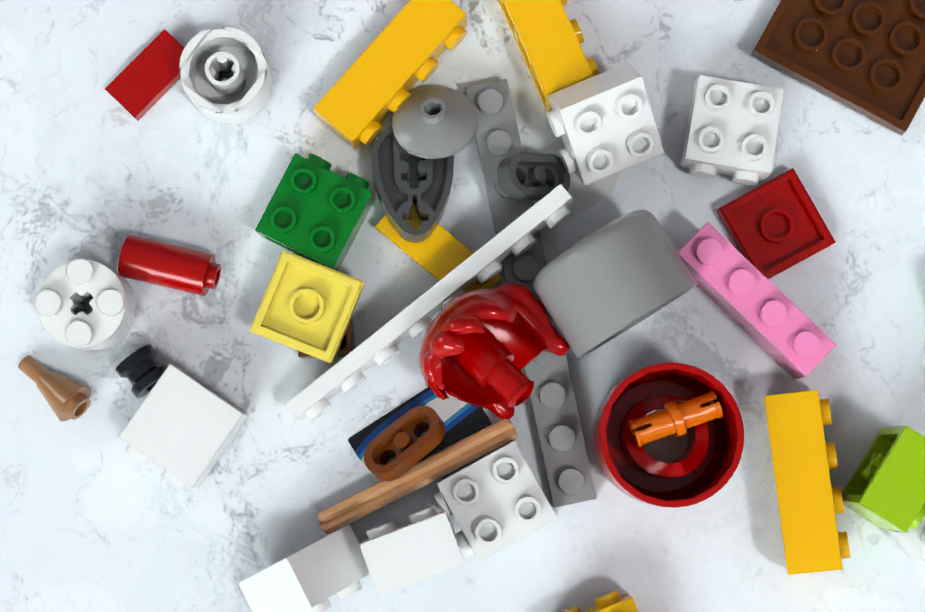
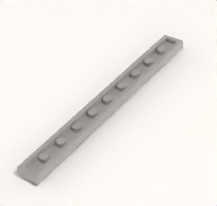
M507 79L465 87L466 96L473 102L477 110L478 128L475 139L496 235L534 205L533 200H514L508 197L498 183L497 169L499 163L509 156L523 153ZM539 231L534 235L537 242L525 253L518 257L511 253L501 261L505 282L526 286L534 298L543 305L546 314L551 320L550 323L556 329L557 334L562 336L561 331L533 286L536 274L547 265ZM542 351L524 367V372L531 381H534L530 400L552 505L555 508L597 499L566 354L564 356H557L553 353Z

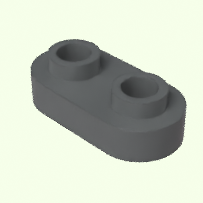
M517 153L503 159L498 165L497 177L499 186L508 197L514 200H541L560 184H562L566 191L570 187V174L567 173L561 158L554 154Z

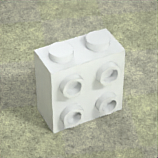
M628 62L548 95L553 111L547 113V118L556 137L561 136L565 146L564 149L559 151L561 160L567 173L572 174L575 172L584 186L664 153L642 76Z
M699 74L692 87L679 167L689 168L691 175L702 178H714L716 173L732 176L733 182L743 185H757L758 181H764L772 173L785 89Z
M169 364L119 438L129 444L125 451L132 457L146 465L152 460L165 469L161 476L172 485L182 490L186 485L190 488H195L202 484L249 415L179 366Z
M515 441L438 482L437 485L440 492L434 495L441 511H446L448 517L454 515L462 530L456 533L455 536L465 555L469 557L475 554L479 562L558 519Z

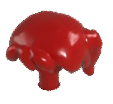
M504 283L492 289L484 288L465 292L448 302L430 323L425 332L419 353V365L427 386L440 399L449 398L447 396L449 394L475 407L488 409L498 418L504 420L511 419L515 412L514 406L522 404L533 391L534 381H531L521 370L542 351L553 353L557 356H564L569 351L570 346L562 336L557 334L556 329L550 323L551 320L546 314L543 305L534 298L526 286Z

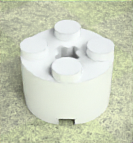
M235 27L207 29L196 34L182 51L179 65L182 86L195 106L207 117L218 122L237 125L256 115L267 103L273 85L272 71L259 44L245 31ZM222 72L227 74L234 73L229 80L226 78L221 80L219 77Z
M75 259L57 267L47 276L35 299L36 310L47 333L58 342L81 350H103L117 345L131 331L136 316L135 294L129 282L124 277L119 276V273L91 260ZM87 298L91 300L89 304L93 308L89 314L83 312L85 309L83 303Z

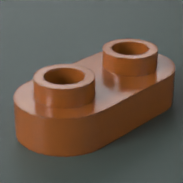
M417 406L410 409L369 443L364 453L366 467L380 480L391 481L399 478L441 443L445 435L443 420L428 406ZM425 430H428V432L421 437V434ZM395 457L393 461L387 464L391 458Z

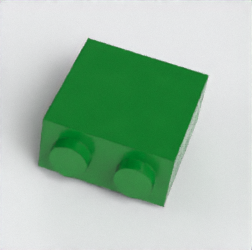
M295 153L255 231L261 237L303 258L338 271L375 201L373 192L368 190L370 183L347 172L344 178L330 171L332 165L319 156L309 153L307 158H304Z

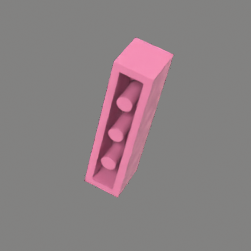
M709 222L678 252L697 281V286L794 379L806 377L836 346L821 329Z

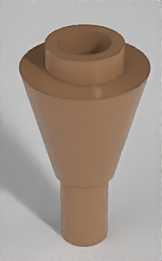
M30 355L20 361L18 368L36 383L37 388L60 421L78 419L89 408L91 403L89 399L91 394L90 387L52 370H47Z

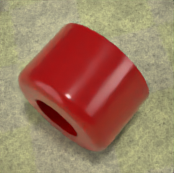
M661 363L645 367L627 376L608 392L596 414L593 442L600 467L611 483L621 492L640 502L661 507L677 508L702 502L713 496L727 484L737 469L742 456L744 426L740 410L733 396L714 376L702 369L687 364ZM711 390L715 392L717 399L714 402H720L723 417L689 428L690 439L688 447L681 457L672 462L664 463L656 461L646 454L643 447L637 448L634 443L635 435L631 436L628 420L643 417L653 410L664 409V404L671 401L678 404L706 394Z

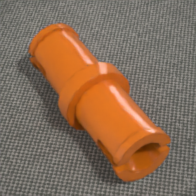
M711 390L706 394L678 404L671 401L665 403L662 410L634 420H628L631 436L635 435L634 443L637 448L672 434L680 437L686 434V429L716 418H722L723 412L720 402H714L717 399L715 392Z

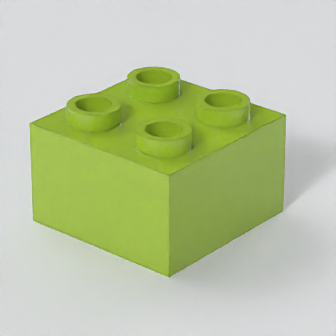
M907 425L882 427L842 491L843 505L881 529L907 533L909 528L915 529L925 516V437Z

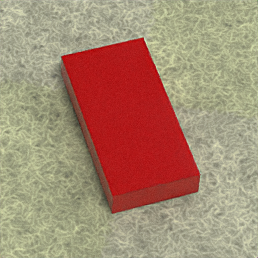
M164 29L105 90L139 121L181 78L179 65L184 47Z

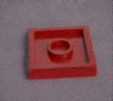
M794 168L716 210L739 252L767 279L776 276L836 243Z

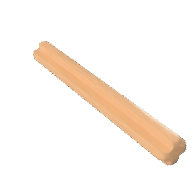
M501 419L419 461L399 478L391 481L381 480L320 511L317 515L318 522L326 534H331L516 440L518 437L511 420Z

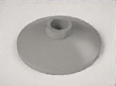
M428 87L413 92L393 115L392 128L396 141L408 153L425 159H440L452 156L469 145L477 132L478 115L473 102L463 93L448 87Z

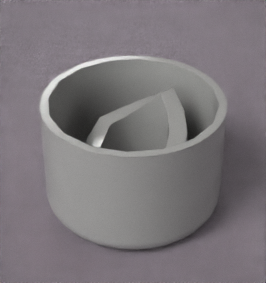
M647 210L630 212L588 235L550 261L536 274L533 280L535 292L578 359L632 328L698 284L655 216Z

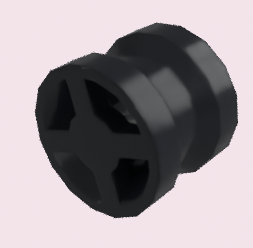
M151 344L145 345L133 352L116 368V372L120 377L127 378L132 384L131 391L136 398L148 394L168 367L165 364H160L156 359L157 351Z

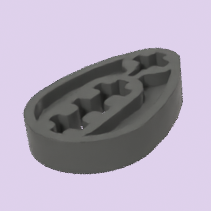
M390 125L381 132L373 146L372 171L374 186L379 203L388 221L401 238L412 243L423 242L431 236L442 219L449 201L453 180L454 155L440 159L417 157L418 160H422L418 162L417 177L420 181L418 188H410V184L407 181L409 177V163L405 161L408 158V152L398 144L394 137L392 125ZM413 203H416L419 218L423 220L419 229H412L411 222H408L413 211Z

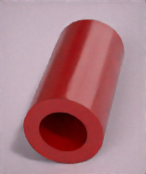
M128 235L121 249L118 273L119 276L205 296L209 289L215 290L217 288L221 275V264L215 263V254Z

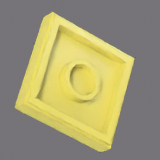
M283 250L252 323L250 332L333 364L365 282Z

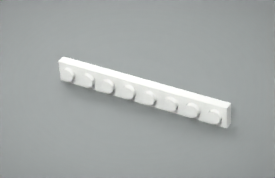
M562 184L558 185L286 403L284 407L293 419L304 420L307 417L310 421L317 419L332 406L328 400L340 390L347 394L366 379L363 372L375 362L380 367L395 357L400 351L397 345L410 335L413 339H416L425 333L432 322L430 318L437 314L448 302L465 293V290L479 280L483 285L495 277L502 270L499 263L511 253L518 257L530 249L537 242L534 235L546 225L552 230L571 215L568 208L574 204L570 194Z

